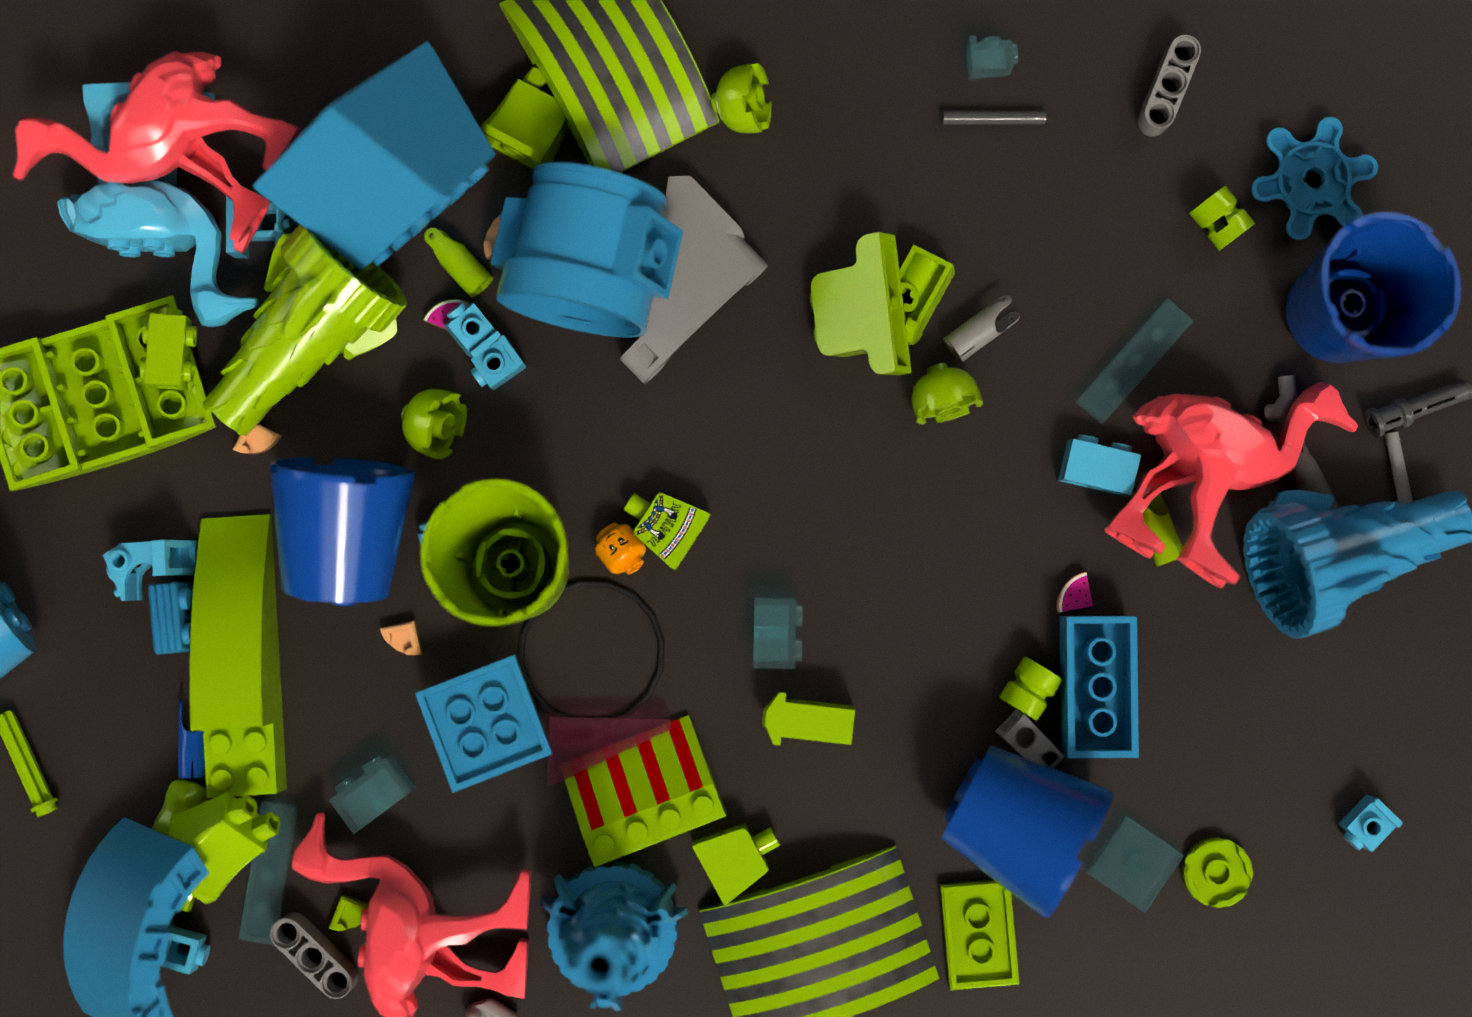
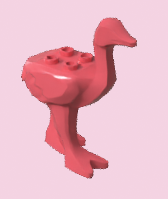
M174 51L148 64L143 73L138 72L132 79L129 87L130 94L124 103L119 102L114 107L111 114L110 151L108 153L98 150L79 134L59 122L42 117H23L16 129L17 161L13 175L19 180L24 179L33 166L51 153H61L73 158L92 174L109 183L130 184L151 181L163 177L177 167H180L212 184L233 201L234 217L230 239L234 241V250L243 254L265 217L270 201L241 186L232 176L224 157L209 148L202 136L219 131L237 130L263 138L266 143L263 169L268 170L302 135V129L282 120L253 114L232 100H213L204 96L203 90L211 87L216 81L217 69L221 67V57L205 52L181 53Z
M1322 381L1317 382L1298 396L1286 417L1278 445H1276L1271 431L1264 428L1258 418L1249 414L1241 415L1231 409L1232 406L1229 402L1219 397L1171 394L1157 396V398L1143 404L1132 417L1138 425L1143 427L1145 433L1155 435L1164 457L1157 467L1144 473L1133 497L1113 517L1104 531L1146 558L1151 559L1154 552L1161 554L1165 544L1144 523L1143 512L1160 492L1196 481L1190 496L1194 517L1193 528L1177 559L1194 573L1218 588L1222 589L1226 582L1236 584L1240 576L1217 552L1211 540L1218 508L1228 489H1254L1276 482L1291 472L1297 464L1307 430L1315 421L1330 423L1348 432L1356 431L1358 424L1349 416L1339 391L1331 384Z
M318 812L315 815L311 828L294 851L291 860L292 869L307 879L326 884L351 882L367 878L380 880L375 894L369 902V907L362 911L361 930L367 931L365 945H360L358 966L364 967V978L372 1002L380 1015L384 1017H415L414 1013L418 1009V999L414 994V990L425 975L441 977L452 986L481 987L497 991L506 996L525 999L529 939L520 938L510 960L503 968L496 972L481 970L466 964L455 954L449 945H465L480 933L493 928L527 930L532 870L522 869L510 894L497 910L474 915L438 914L435 910L432 894L426 885L407 865L392 856L380 855L343 859L332 855L326 845L325 814Z

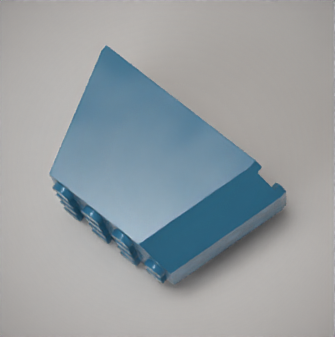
M425 42L331 104L256 181L253 187L362 271L372 262L378 267L393 254L389 248H392L395 252L398 251L411 237L414 238L427 227L431 219L434 220L449 207L448 205L451 206L466 193L465 191L469 189L468 187L471 188L486 175L485 173L489 170L486 165L496 154L434 49L428 42Z

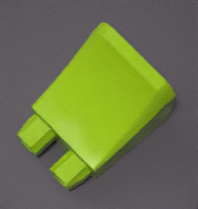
M535 67L530 69L523 81L520 79L516 80L500 105L480 127L493 149L531 169L540 164L553 162L569 128L567 126V118L554 95L552 97L543 92L547 83L540 70Z
M224 793L172 816L168 836L192 846L209 871V874L190 895L205 904L216 901L230 881L249 862L267 850L268 839L279 833L280 818L272 812L262 816L259 815L255 800L247 794L236 799L229 793Z

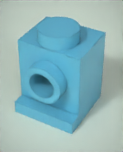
M463 302L459 303L446 314L449 320L442 324L466 355L472 358L478 356L501 337L499 332L493 328L474 303H468L466 306ZM470 321L475 322L477 325V331L474 334H469L466 331V325Z
M503 335L498 338V341L471 359L475 367L470 372L481 387L488 384L492 390H495L527 368V366L509 340ZM492 358L500 359V367L496 370L489 368L488 364Z
M1367 794L1338 823L1346 831L1343 837L1351 846L1358 851L1363 848L1370 852H1373L1396 827L1399 828L1403 824L1378 798ZM1374 821L1376 825L1368 832V823Z
M170 923L167 929L170 937L166 948L164 965H160V967L190 975L198 969V966H204L208 959L210 946L205 945L207 935L175 927L176 925ZM182 943L190 945L189 953L182 951Z

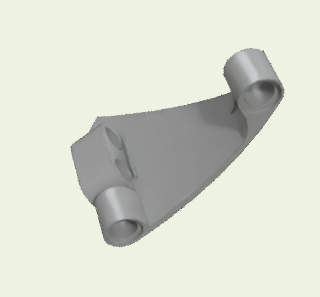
M691 175L669 176L665 197L668 202L663 217L683 230L669 299L653 297L646 333L640 336L620 358L643 384H646L658 374L670 357L688 338L744 285L748 286L759 277L768 266L759 254L744 240V234L739 225Z

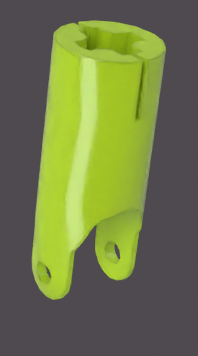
M437 228L426 230L424 234L425 241L434 250L440 265L471 298L479 295L490 285L494 277L463 244L452 240L443 230H438Z
M1161 493L1150 502L1151 510L1147 507L1143 512L1144 523L1165 544L1161 554L1154 552L1152 556L1156 567L1177 560L1183 549Z

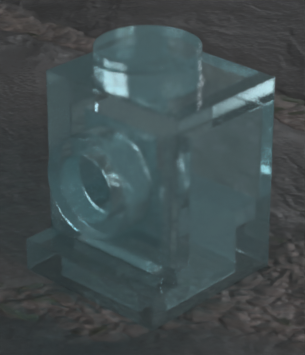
M969 36L965 45L968 79L1010 75L1014 64H1018L1017 43L1012 44L1011 39L1002 40L1000 36L985 37L981 39V42H977L976 36Z

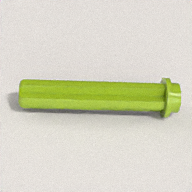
M10 710L1 713L0 735L32 803L31 813L35 812L39 818L57 810L56 802L59 800L57 797L53 798L15 712Z

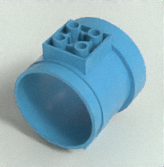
M562 162L537 165L532 172V185L528 190L527 198L506 197L504 208L500 215V225L496 242L492 249L490 265L502 271L496 299L501 305L518 314L550 325L610 337L631 338L643 336L646 333L653 297L669 299L683 230L663 217L667 207V198L649 184L621 173L588 165Z

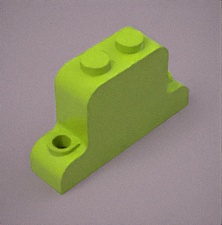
M882 232L864 235L857 242L856 263L853 266L819 273L811 282L809 300L814 312V339L820 352L824 355L850 357L868 353L870 367L875 373L884 375L910 374L912 372L907 330L905 327L895 235Z

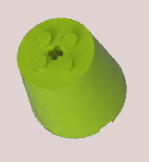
M500 479L483 480L462 487V490L437 507L424 531L421 545V564L428 586L448 611L472 623L495 626L536 617L550 609L558 601L566 587L569 576L566 535L559 516L540 494L514 481ZM517 559L521 565L513 573L508 569L509 564H515Z

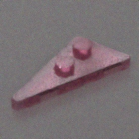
M549 717V743L553 754L548 756L547 785H555L671 730L672 720Z

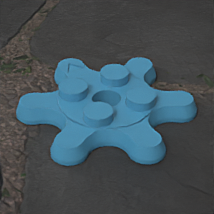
M1335 117L1322 119L1317 125L1315 137L1308 142L1297 141L1287 129L1281 127L1273 129L1267 135V146L1277 156L1279 168L1273 175L1257 178L1251 186V193L1260 202L1279 199L1286 203L1290 210L1286 230L1288 235L1295 240L1307 238L1312 232L1315 219L1320 215L1332 216L1343 228L1354 220L1363 217L1360 207L1351 200L1350 190L1353 184L1358 181L1372 179L1378 171L1377 161L1372 156L1361 155L1351 158L1341 152L1339 140L1343 133V126ZM1307 171H1315L1320 175L1321 185L1319 188H1312L1304 182Z

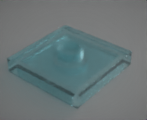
M1124 815L1086 870V873L1146 913L1184 855Z

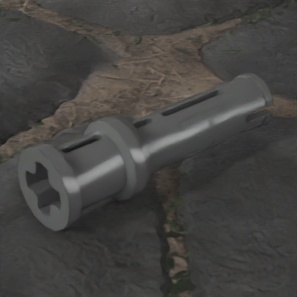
M1462 378L1457 382L1408 400L1405 398H1395L1391 404L1384 407L1366 409L1364 412L1366 426L1375 438L1382 437L1386 431L1399 426L1407 428L1416 418L1472 399V387L1466 379Z

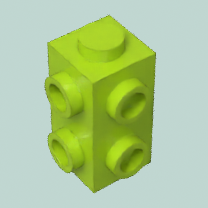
M167 308L161 309V314L150 313L149 323L145 322L143 325L142 338L143 343L147 344L146 358L142 357L140 361V377L144 379V384L151 388L187 390L188 382H192L194 379L195 366L194 361L190 360V349L195 347L197 343V327L192 326L193 321L184 316L183 311Z

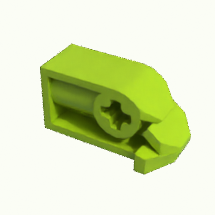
M913 244L899 270L903 300L910 296L912 301L911 304H904L908 345H914L921 339L924 328L955 275L952 263Z
M779 691L763 709L762 725L771 738L773 745L780 746L781 737L852 745L855 708L853 705L786 699V692Z

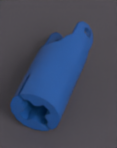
M181 699L178 709V778H192V776L193 778H204L203 730L191 731L186 726L183 719V699Z

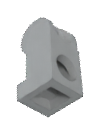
M1017 709L995 731L1024 758L1051 768H1055L1064 758V755L1028 717Z

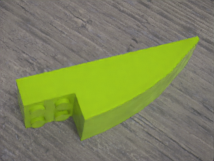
M271 514L201 519L191 613L190 727L191 731L203 730L207 798H215L224 793H229L233 797L246 794L248 796L277 794L287 789Z

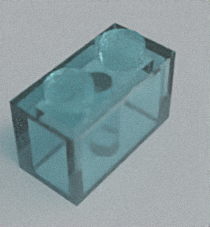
M754 598L753 668L795 669V661H802V640H796V626H802L803 606H797L795 598Z
M378 755L362 767L365 771L364 775L357 780L350 776L334 788L337 794L329 801L353 834L416 789L392 755L384 760Z

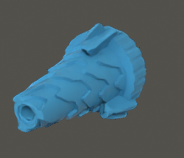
M1289 490L1277 493L1275 500L1270 501L1268 507L1258 510L1245 528L1243 553L1246 571L1249 576L1248 579L1254 590V595L1270 621L1283 634H1288L1291 638H1304L1338 626L1340 620L1345 617V610L1348 605L1361 598L1362 595L1380 590L1384 582L1396 579L1400 575L1415 570L1418 565L1442 558L1440 552L1471 543L1472 513L1466 503L1467 497L1460 491H1449L1406 504H1402L1400 500L1394 502H1376L1363 506L1349 505L1330 510L1334 502V498L1330 494L1302 490Z
M614 861L613 863L607 862L597 867L590 865L584 868L581 873L575 874L572 878H567L566 880L558 874L554 878V883L559 896H554V898L542 896L539 902L541 907L550 914V919L547 923V932L549 933L547 940L548 946L552 950V958L555 964L560 967V972L566 978H569L572 984L578 988H584L588 993L594 994L589 1008L595 1010L596 1005L603 1008L612 1006L615 1011L623 1010L621 996L644 989L645 985L653 983L658 978V974L667 967L677 940V920L688 914L687 906L678 907L677 904L674 905L671 899L672 894L677 889L674 882L665 887L660 880L654 877V874L648 870L641 869L640 866L633 863L625 864L623 861ZM595 955H604L609 959L611 967L607 971H597L591 966L590 959Z

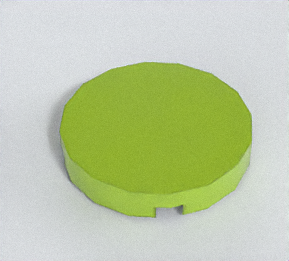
M1220 837L1202 839L1191 846L1183 859L1181 869L1183 883L1190 895L1204 905L1215 908L1232 906L1243 899L1248 892L1247 889L1253 879L1251 860L1244 849L1231 840Z

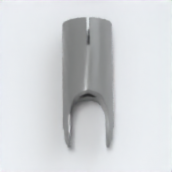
M1009 295L997 298L943 338L951 354L960 363L1019 320L1020 315L1018 312H1010L995 321L999 312L1011 303L1012 298Z

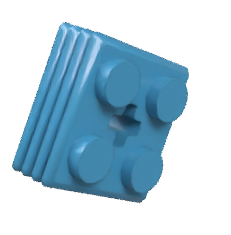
M193 582L150 584L148 587L153 650L157 655L190 652Z

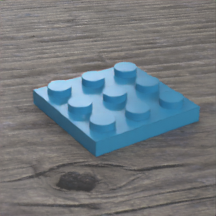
M516 654L415 693L452 793L553 754Z

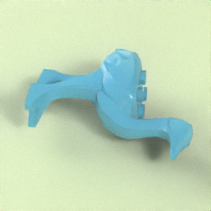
M131 83L82 85L84 106L91 129L90 144L102 152L108 153L110 151L111 114L119 102H125L130 94L129 87ZM203 92L204 96L215 100L214 93ZM177 168L155 180L130 184L109 183L98 177V185L94 186L89 192L82 195L72 194L69 198L65 196L57 200L60 217L70 232L103 245L108 249L116 250L123 257H140L141 252H153V255L158 257H174L175 252H186L196 245L191 274L190 295L193 310L202 326L216 327L225 325L242 312L259 306V299L229 296L219 289L216 273L223 235L211 212L185 188L177 186Z

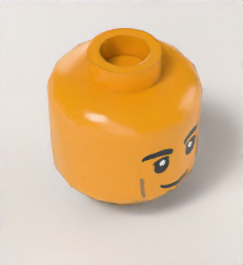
M612 523L605 527L595 538L597 542L595 554L613 574L626 572L630 575L636 572L644 563L642 558L646 552V545L633 534V528L627 524L618 525L617 523Z

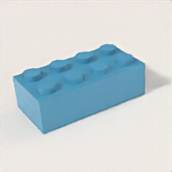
M1059 616L1060 678L1063 680L1060 684L1061 753L1067 758H1139L1137 616Z

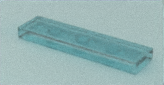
M1167 298L1075 402L1100 424H1103L1190 326L1193 320Z
M263 801L261 803V816L272 812L280 818L279 833L268 839L267 850L251 862L238 940L274 945L271 941L270 931L273 924L280 919L299 806L271 801Z

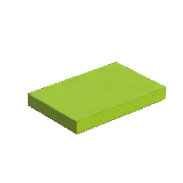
M994 879L940 884L949 989L961 990L1020 984L1011 892Z

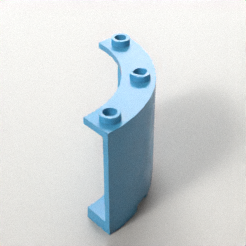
M125 817L109 831L97 846L76 883L69 903L64 928L63 953L65 970L77 1003L82 1011L91 1017H174L167 1002L165 986L160 984V965H164L166 948L170 937L167 929L175 911H181L190 894L209 874V871L192 846Z

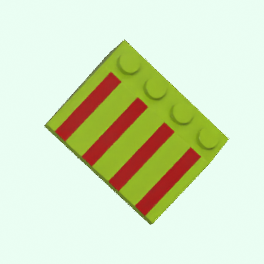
M689 715L560 764L576 818L594 867L726 816V809Z

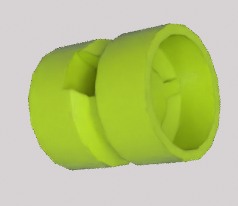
M1226 185L1189 213L1200 228H1208L1207 237L1218 251L1255 224L1244 208H1236L1237 199ZM1223 215L1228 222L1227 226L1219 220Z
M1024 656L1014 671L1017 679L1015 681H1008L999 698L1031 719L1038 721L1047 707L1046 696L1053 697L1063 680L1045 667Z

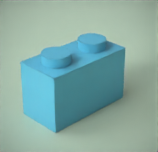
M1081 434L1078 435V439L1073 438L1067 441L1058 481L1123 497L1132 495L1141 454L1132 453L1133 447L1121 443H1112L1111 447L1099 445L1098 438Z

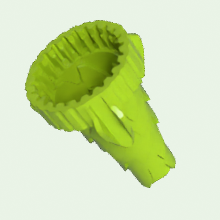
M301 224L298 225L293 233L283 234L278 239L271 256L264 284V290L271 292V294L253 315L257 320L242 337L241 348L221 370L220 373L224 377L203 401L205 410L213 412L222 423L242 436H247L284 396L289 395L297 386L303 387L308 383L324 363L330 365L341 352L344 358L351 360L394 337L397 333L396 318L407 306V299L400 287L380 266L377 267L372 262L362 271Z

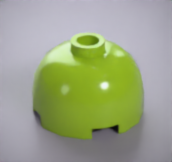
M759 63L738 65L725 72L719 80L716 92L712 94V108L715 113L719 114L722 122L730 130L737 133L753 134L763 132L762 130L769 128L772 104L771 101L765 102L763 85H767L769 82L763 67Z
M946 363L936 364L927 368L928 374L922 376L914 385L911 398L916 423L925 424V418L935 417L936 423L953 420L969 414L968 406L975 403L976 407H981L983 404L980 389L975 379L968 372L960 368H948Z
M431 388L416 394L403 408L401 414L403 434L405 440L414 450L433 459H444L453 452L449 447L454 440L455 434L462 437L467 421V407L465 404L460 403V394L449 390Z

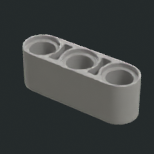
M1186 34L1178 36L1172 41L1162 56L1137 120L1139 129L1147 136H1159L1172 124L1201 54L1200 43L1195 37ZM1175 49L1185 50L1189 59L1187 61L1178 59L1175 55ZM1162 80L1172 81L1175 84L1176 92L1166 91L1162 86ZM1149 111L1159 112L1163 117V124L1154 123L1150 119Z
M297 912L288 913L273 924L270 931L273 944L326 996L332 999H340L355 987L359 978L356 966L304 915ZM284 923L294 925L297 930L296 938L292 939L284 934ZM308 948L318 949L322 954V962L316 963L311 961L308 957ZM334 972H340L347 978L346 987H339L334 983L332 978Z

